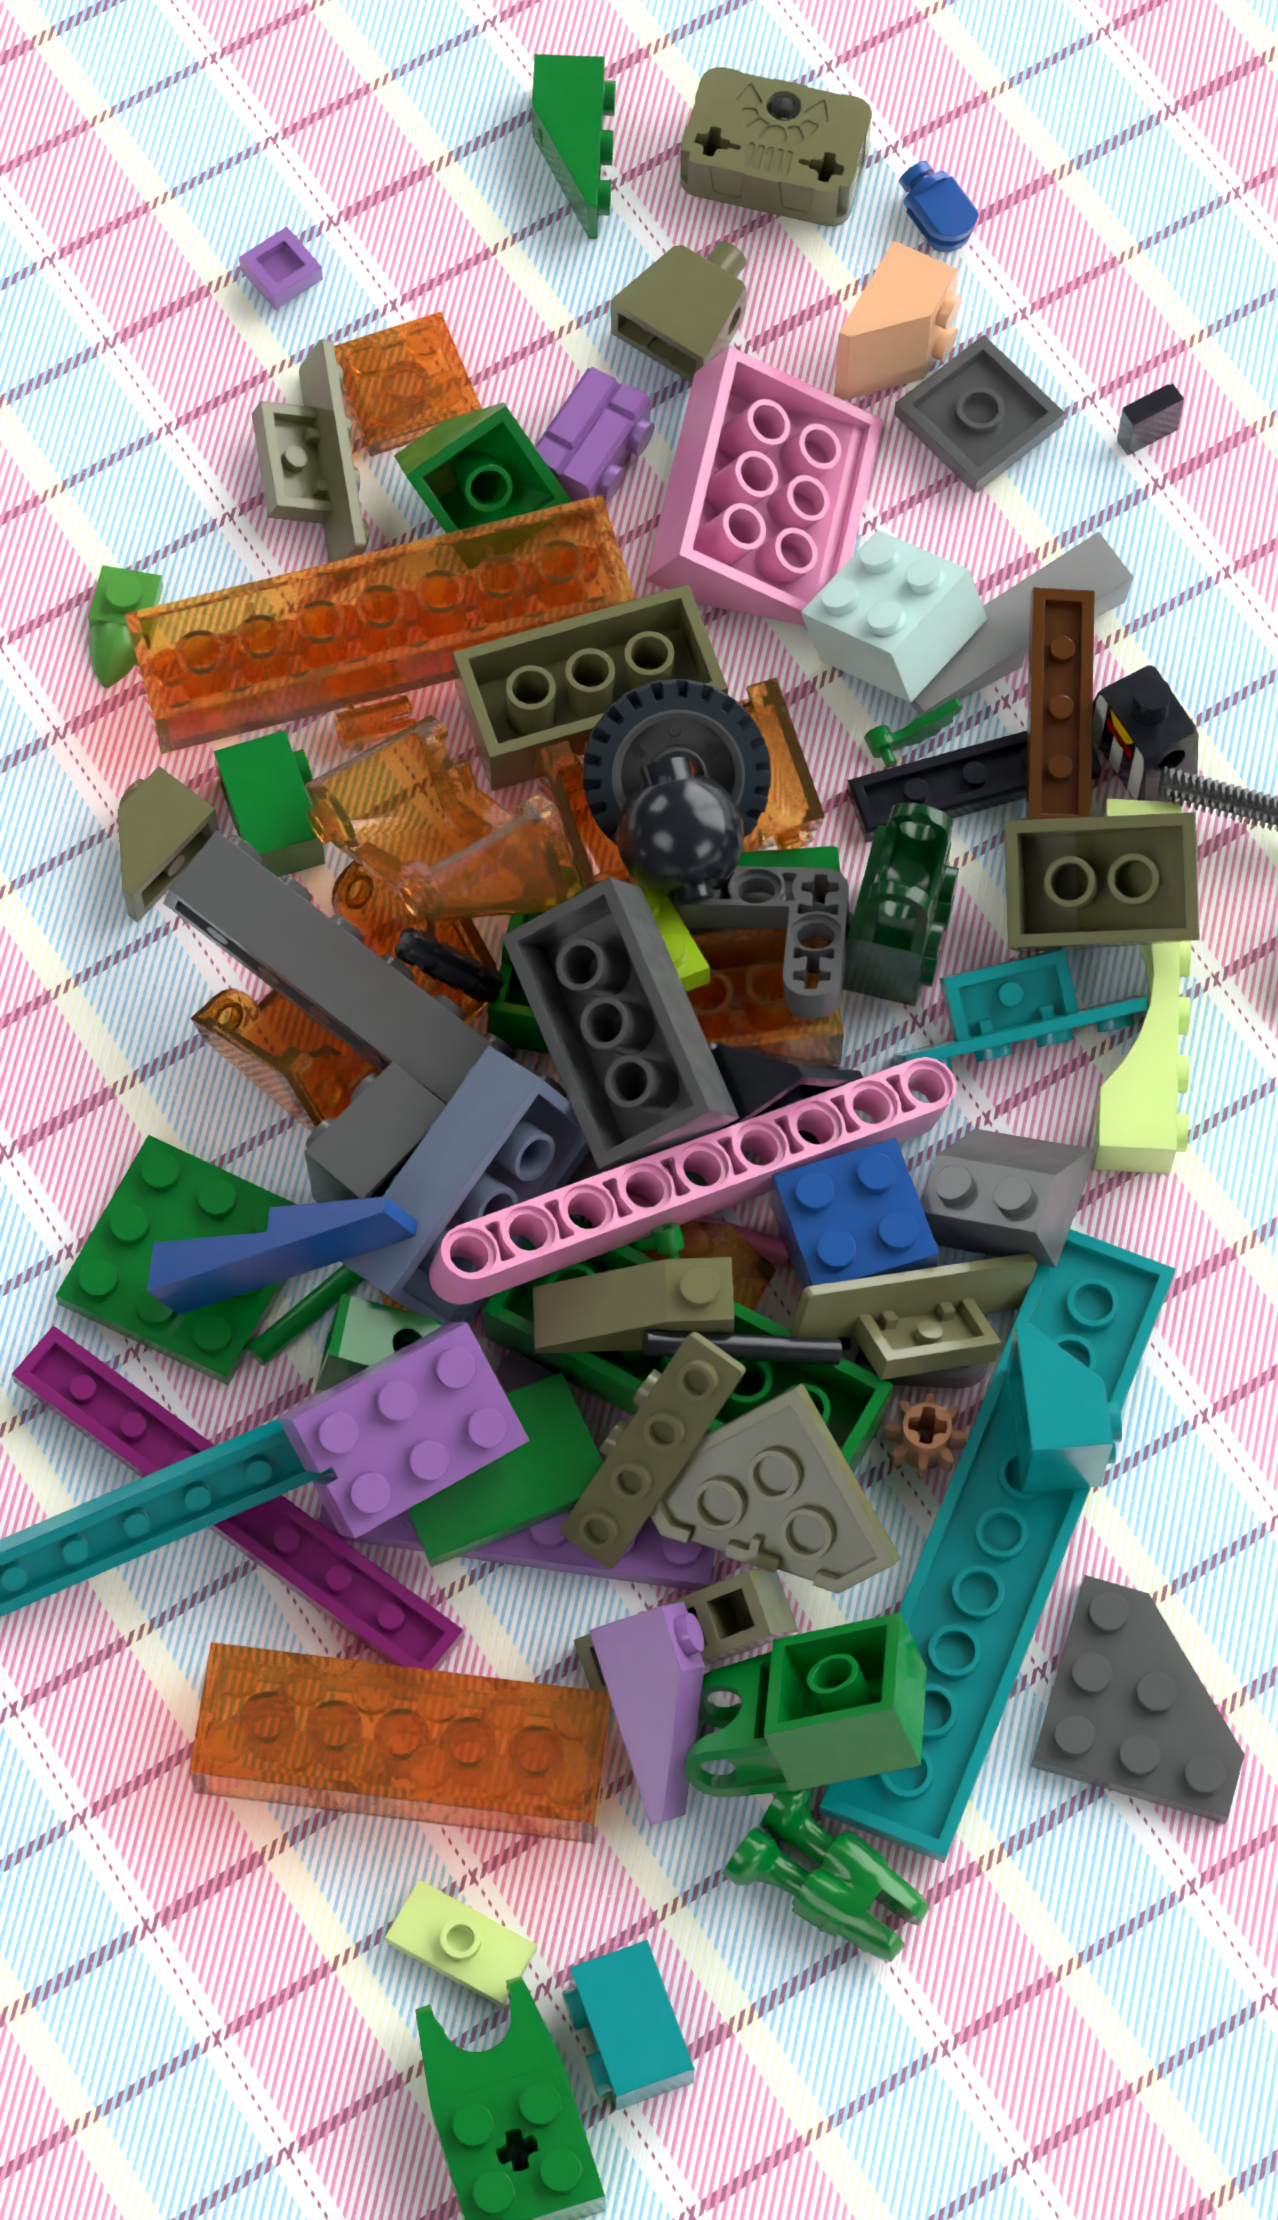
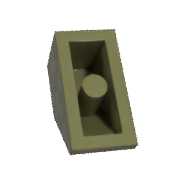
M160 766L146 780L138 779L133 782L123 794L117 809L122 890L128 916L137 923L170 889L215 831L219 832L216 809Z

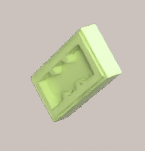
M420 1879L385 1936V1942L388 1945L503 2009L509 2001L506 1980L519 1976L522 1977L537 1952V1944Z

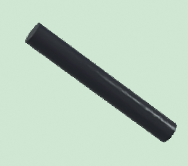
M645 1330L642 1338L643 1355L673 1358L685 1338L691 1332ZM697 1332L737 1361L839 1365L841 1361L842 1345L840 1339Z

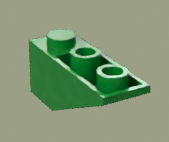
M534 54L532 89L533 139L589 239H597L599 216H610L611 180H600L601 166H612L614 130H603L604 116H615L616 81L605 80L604 56Z

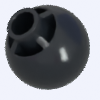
M688 757L664 759L641 767L639 771L643 785L626 800L617 823L616 841L623 865L632 878L646 890L663 897L675 896L676 905L693 904L714 897L712 887L723 883L732 874L739 862L744 846V825L737 804L720 784L708 777L693 774Z

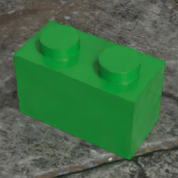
M279 731L215 750L214 757L218 780L237 836L248 842L258 851L262 857L260 864L278 878L282 875H289L325 864L323 840L332 838L329 821L322 802L312 805L305 789L307 786L314 785L310 766L303 749L292 751L286 731Z

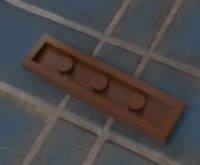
M1033 587L1030 594L1025 820L1091 817L1094 590Z

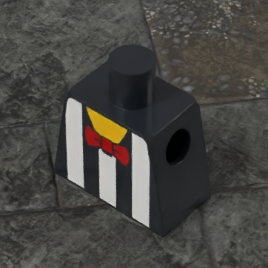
M1147 665L1104 687L1097 693L1093 701L1092 738L1134 800L1165 802V795H1162L1161 800L1157 798L1160 775L1163 767L1159 768L1160 762L1166 763L1168 769L1173 767L1175 771L1182 770V774L1184 772H1190V775L1195 773L1198 778L1199 734L1197 728L1156 667Z

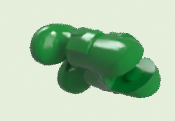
M812 1788L793 1792H778L764 1813L760 1827L773 1837L790 1844L819 1863L820 1868L813 1870L811 1873L780 1851L774 1839L759 1828L754 1827L730 1858L723 1871V1875L736 1885L744 1886L755 1882H762L786 1891L794 1896L791 1903L793 1905L791 1911L819 1928L824 1933L834 1937L839 1935L866 1953L868 1952L881 1960L892 1962L905 1947L904 1942L889 1927L867 1912L870 1905L876 1900L901 1919L917 1926L922 1923L931 1906L917 1890L887 1866V1860L878 1850L872 1848L855 1833L849 1830L845 1834L840 1833L836 1838L828 1834L815 1821L810 1812Z

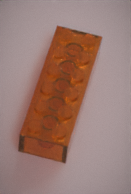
M211 1642L189 1774L196 1794L595 1844L612 1719V1703L609 1693L604 1691Z

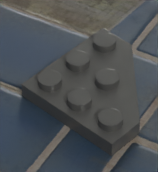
M1084 1575L1031 1767L1225 1824L1230 1813L1245 1756L1243 1750L1150 1594Z

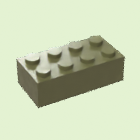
M689 584L453 652L455 689L491 791L583 765L585 749L590 734L596 723L603 716V713L612 703L623 697L624 694L634 688L644 686L646 683L658 680L686 679L715 687L728 695L727 684Z

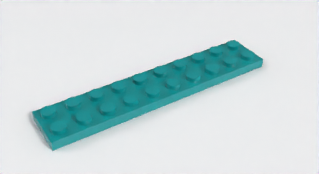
M1072 1229L1069 1230L1057 1267L1037 1266L898 1613H901L927 1668L921 1766L830 1784L820 1804L819 1814L945 1863L1092 1488L1022 1493L1006 1373L1016 1324L1030 1323L1104 1379L1107 1402H1118L1121 1413L1170 1289L1176 1268Z

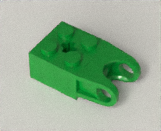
M901 1613L773 1639L771 1652L726 1665L704 1674L698 1716L702 1722L712 1727L721 1728V1730L707 1734L688 1749L684 1764L686 1779L702 1793L714 1797H738L793 1792L921 1766L927 1668ZM726 1691L740 1697L741 1703L729 1707H719L710 1703L707 1697L714 1692ZM726 1760L733 1764L736 1769L729 1774L714 1775L703 1770L700 1764L706 1761Z
M519 1976L506 1980V1988L510 2000V2027L503 2040L495 2047L486 2051H466L453 2044L445 2034L443 2027L435 2019L430 2004L415 2009L432 2120L462 2220H579L604 2212L605 2193L564 2063L522 1977ZM523 2145L524 2149L530 2148L534 2151L528 2155V2168L513 2171L511 2161L503 2165L500 2163L499 2159L507 2156L509 2147Z

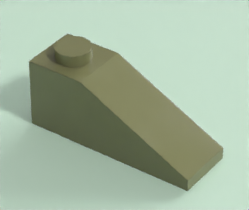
M732 1257L664 1259L533 1287L535 1354L642 1350V1338L645 1330L734 1334Z
M767 1570L746 1571L663 1604L669 1605L685 1602L688 1613H692L696 1617L704 1637V1649L700 1653L705 1666L773 1642V1639L798 1632L777 1571L775 1573ZM587 1634L574 1639L573 1641L595 1703L609 1700L610 1696L591 1635Z

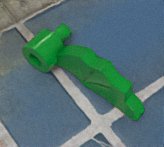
M954 698L932 712L914 719L907 727L895 732H891L887 725L877 726L864 735L865 742L874 758H882L887 768L893 767L897 764L893 754L897 747L919 744L926 738L936 736L942 728L953 723V717L960 713L963 706L959 698Z
M669 1222L653 1228L651 1236L628 1244V1246L638 1251L656 1249L657 1253L666 1254L667 1259H680L678 1251L685 1246L678 1222Z

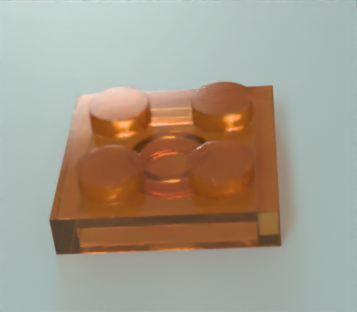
M441 311L334 346L336 362L341 365L343 370L342 390L370 457L411 444L444 420L482 409Z

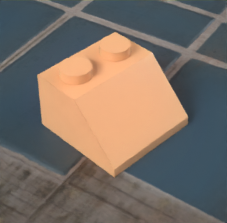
M893 240L839 331L834 396L848 400L925 379L936 359L942 362L947 359L958 335V329L953 327L952 324L962 303V297L956 294L959 269Z

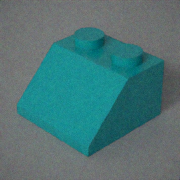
M1030 1323L1016 1324L1006 1373L1022 1493L1101 1486L1107 1464L1115 1463L1116 1461L1115 1442L1122 1441V1421L1118 1402H1107L1104 1379Z

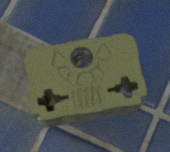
M726 67L709 69L700 79L695 95V104L681 141V186L688 194L703 199L823 226L841 225L848 220L851 214L869 152L872 119L870 105L864 99L852 95L837 94L810 88L807 85L747 74Z

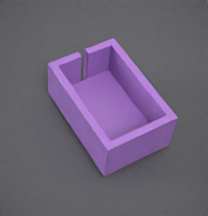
M449 1322L277 1417L306 1471L322 1473L331 1468L335 1478L322 1476L314 1480L312 1484L339 1535L354 1539L530 1441L468 1322Z

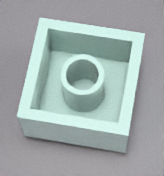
M877 530L801 611L803 620L822 662L910 703L988 619L969 569L880 530Z

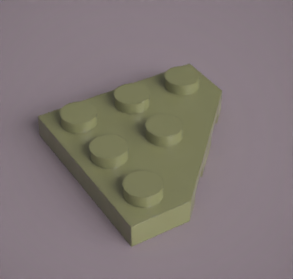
M803 1383L705 1434L650 1514L661 1536L685 1544L693 1541L725 1552V1557L773 1573L781 1570L814 1581L813 1586L837 1594L895 1565L901 1559Z

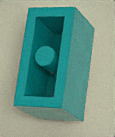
M648 1940L570 1967V1983L572 1988L563 1991L562 1997L574 2030L578 2031L587 2028L595 2053L585 2056V2061L598 2096L610 2092L617 2111L694 2083L695 2068Z

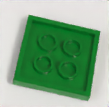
M148 1134L55 1295L57 1303L229 1386L248 1352L247 1346L256 1338L288 1279L180 1315L147 1292L153 1244L155 1242L267 1232L270 1207L298 1204Z

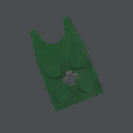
M901 802L893 805L887 827L877 825L847 937L843 990L915 1007L920 985L933 986L941 953L939 949L943 932L947 931L955 899L954 891L959 873V868L948 866L953 820L945 812L923 804ZM910 821L923 823V824H926V825H928V826L917 825V824L912 823V822H910Z

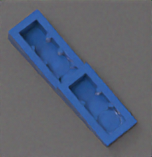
M386 1196L270 1207L267 1232L155 1242L153 1244L147 1292L181 1315L415 1237L417 1220Z

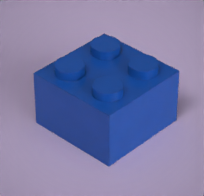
M896 1138L773 1174L769 1204L801 1292L808 1286L937 1267L940 1253Z

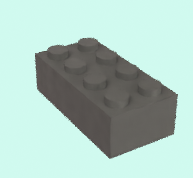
M609 877L501 936L599 1170L609 1171L708 1135L739 1119V1115L641 887Z

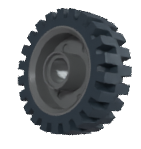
M686 679L658 680L632 689L618 701L612 703L603 713V716L593 728L585 749L583 784L592 816L603 833L616 846L617 823L622 807L629 796L643 785L639 769L647 764L674 757H688L692 762L694 774L708 777L720 784L732 796L738 806L744 825V838L752 833L768 802L769 787H771L770 757L765 740L757 724L746 709L725 692L701 682Z

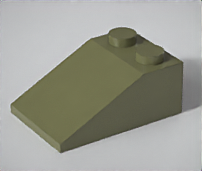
M1195 812L1004 821L1008 948L1016 952H1034L1200 941Z

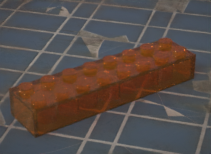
M598 495L126 613L125 619L133 657L160 753L164 754L454 680V651L632 601L636 598L603 496Z

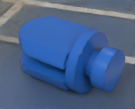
M926 160L910 167L899 179V184L908 193L903 200V204L907 208V215L934 250L938 252H952L961 249L969 241L979 216L977 208L955 178L949 176L947 172L939 171L934 173L933 168Z

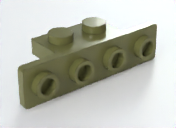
M320 339L299 367V379L304 406L260 401L251 414L267 517L323 524L331 574L345 575L359 556L365 552L369 541V527L367 521L362 519L358 495L360 490V473L358 468L353 465L350 447L352 424L350 417L345 415L341 392L343 370L341 365L336 362L333 341Z
M1030 1253L808 1286L802 1292L790 1332L793 1337L836 1338L853 1335L880 1380L995 1362L1002 1342L984 1314L1021 1308L1035 1274L1037 1262Z
M691 1332L685 1338L664 1372L661 1374L654 1369L640 1386L631 1401L639 1407L631 1422L628 1423L621 1419L603 1442L599 1451L607 1456V1458L561 1526V1535L606 1568H613L620 1561L745 1374V1367L699 1333Z

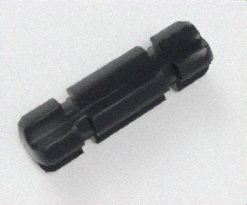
M412 927L404 929L400 933V941L394 947L395 954L399 960L412 967L418 966L420 971L456 990L461 989L465 995L478 1002L484 1001L487 1004L495 1002L499 998V990L505 984V979L501 972L488 965L482 966L479 960L444 941L438 942L436 937L421 929L415 930Z

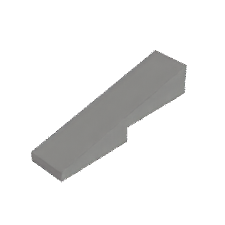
M1098 531L985 604L983 608L988 619L910 704L921 717L954 698L961 700L1020 669L1023 666L1026 654L1029 653L1030 594L1033 587L1094 590L1095 619L1125 603L1134 576Z

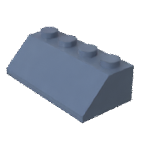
M488 1045L476 1064L468 1071L464 1081L439 1117L431 1124L427 1134L404 1167L393 1178L389 1188L383 1195V1197L389 1198L417 1220L416 1236L340 1262L413 1313L437 1319L442 1323V1326L449 1322H468L469 1324L488 1297L461 1305L446 1302L431 1287L429 1280L430 1265L442 1240L448 1231L456 1226L566 1186L590 1151L571 1102L540 1077ZM520 1235L510 1236L512 1242L520 1249L527 1240L526 1237ZM459 1256L451 1257L455 1267L461 1271L469 1273L478 1272L470 1260Z

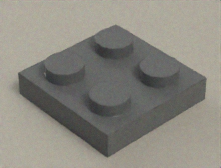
M985 335L981 336L895 402L894 415L975 494L1064 425L1065 412Z

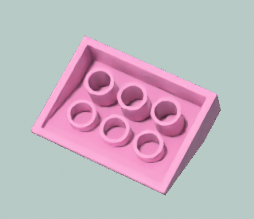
M731 346L727 347L694 374L645 580L666 590L689 584L697 604L806 626L801 611L852 558L883 419Z

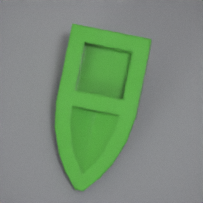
M102 565L88 615L90 659L95 675L102 687L110 688L133 669L142 657L150 640L163 591L161 575Z

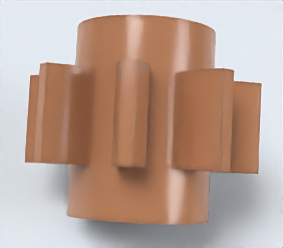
M930 1392L926 1395L924 1402L911 1406L909 1402L903 1399L899 1401L897 1413L903 1424L895 1422L886 1424L884 1439L890 1442H900L893 1453L892 1464L898 1466L906 1462L917 1469L918 1479L921 1480L924 1479L928 1469L935 1468L938 1465L944 1471L951 1472L954 1458L948 1448L963 1449L967 1440V1433L961 1430H952V1426L958 1419V1406L956 1405L945 1410L942 1406L934 1403V1395ZM927 1428L932 1430L933 1440L931 1444L919 1442V1429Z

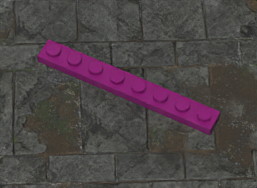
M54 1325L11 1374L14 1383L141 1478L215 1446ZM283 1495L208 1527L422 1688L427 1685L464 1639V1630Z

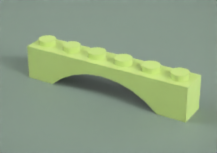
M1107 799L1104 816L1182 813V806H1180V802H1176L1174 805L1173 802L1167 803L1162 801ZM1191 941L1139 945L1145 964L1149 1009L1146 1010V1017L1139 1037L1126 1058L1100 1087L1095 1109L1094 1152L1096 1156L1094 1159V1170L1170 1174L1176 1152L1187 1151L1189 1117L1188 1114L1177 1113L1178 1093H1187L1190 1060L1189 1055H1178L1179 1035H1188L1191 1005L1190 997H1179V978L1189 977Z

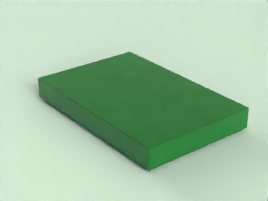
M562 1371L505 1394L530 1441L406 1510L431 1568L566 1513L575 1507L602 1466L603 1460Z

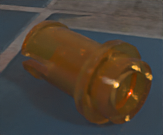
M402 695L396 699L356 709L352 704L345 705L344 712L334 714L335 730L341 748L343 750L353 748L358 753L364 751L365 744L404 734L416 733L414 718L409 719L408 716L389 720L392 717L413 713L408 697Z

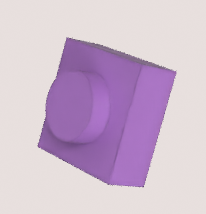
M287 226L239 257L240 270L274 310L323 280L322 266Z

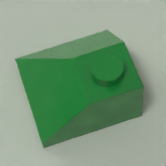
M504 402L444 420L394 455L409 482L471 570H474L571 502L561 484Z

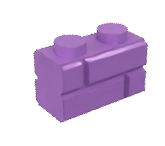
M594 367L587 368L535 446L571 499V502L566 506L584 515L591 514L601 498L610 501L615 496L624 478L625 470L621 467L631 453L640 456L645 451L655 429V424L650 421L651 399H649L648 395L624 382L622 384L618 383L616 378Z

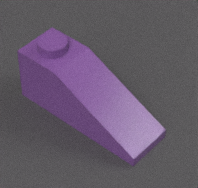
M685 1602L659 1606L589 1630L650 1826L686 1814L690 1782L686 1779L684 1764L688 1749L695 1743L705 1667L700 1652L704 1649V1637L696 1617L692 1613H688Z

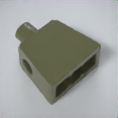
M725 241L719 242L706 259L684 245L673 246L611 300V334L692 383L695 372L729 346L743 321L746 310V286L736 277L747 265L745 256L737 247Z

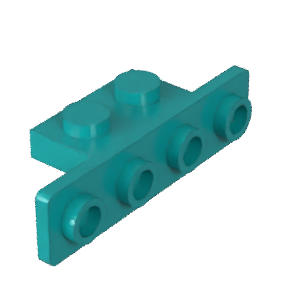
M1058 949L939 978L953 1040L893 1055L896 1066L913 1059L928 1057L937 1059L950 1070L952 1069L951 1057L974 1052L976 1062H982L1013 1054L1012 1042L1035 1037L1037 1047H1044L1073 1040L1072 1028L1096 1022L1097 1031L1100 1033L1134 1025L1133 1013L1148 1010V1000L1146 996H1131L1079 1009L1065 949Z

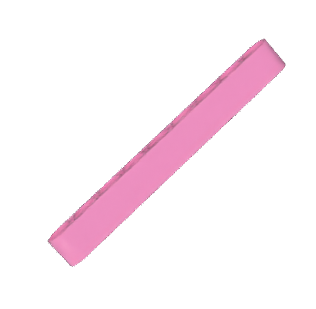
M928 1057L913 1059L458 1225L448 1231L430 1265L429 1280L431 1287L440 1298L448 1303L458 1305L472 1303L651 1236L653 1228L669 1222H678L682 1225L771 1191L773 1174L896 1138L898 1144L924 1135L933 1129L955 1095L956 1082L953 1073L945 1064L937 1059ZM910 1090L922 1093L930 1103H923L915 1099ZM854 1110L867 1113L875 1121V1124L866 1123L859 1119ZM802 1130L811 1133L820 1144L816 1145L807 1142L798 1131ZM741 1151L753 1152L761 1158L764 1165L752 1164L746 1160ZM684 1172L697 1173L704 1178L708 1186L695 1185L689 1181ZM627 1193L642 1195L648 1200L651 1207L637 1206L629 1199ZM569 1214L583 1215L590 1220L594 1228H580L572 1222ZM520 1235L531 1240L536 1250L527 1251L520 1249L512 1242L510 1236ZM459 1256L470 1260L478 1272L469 1273L461 1271L455 1267L451 1257Z

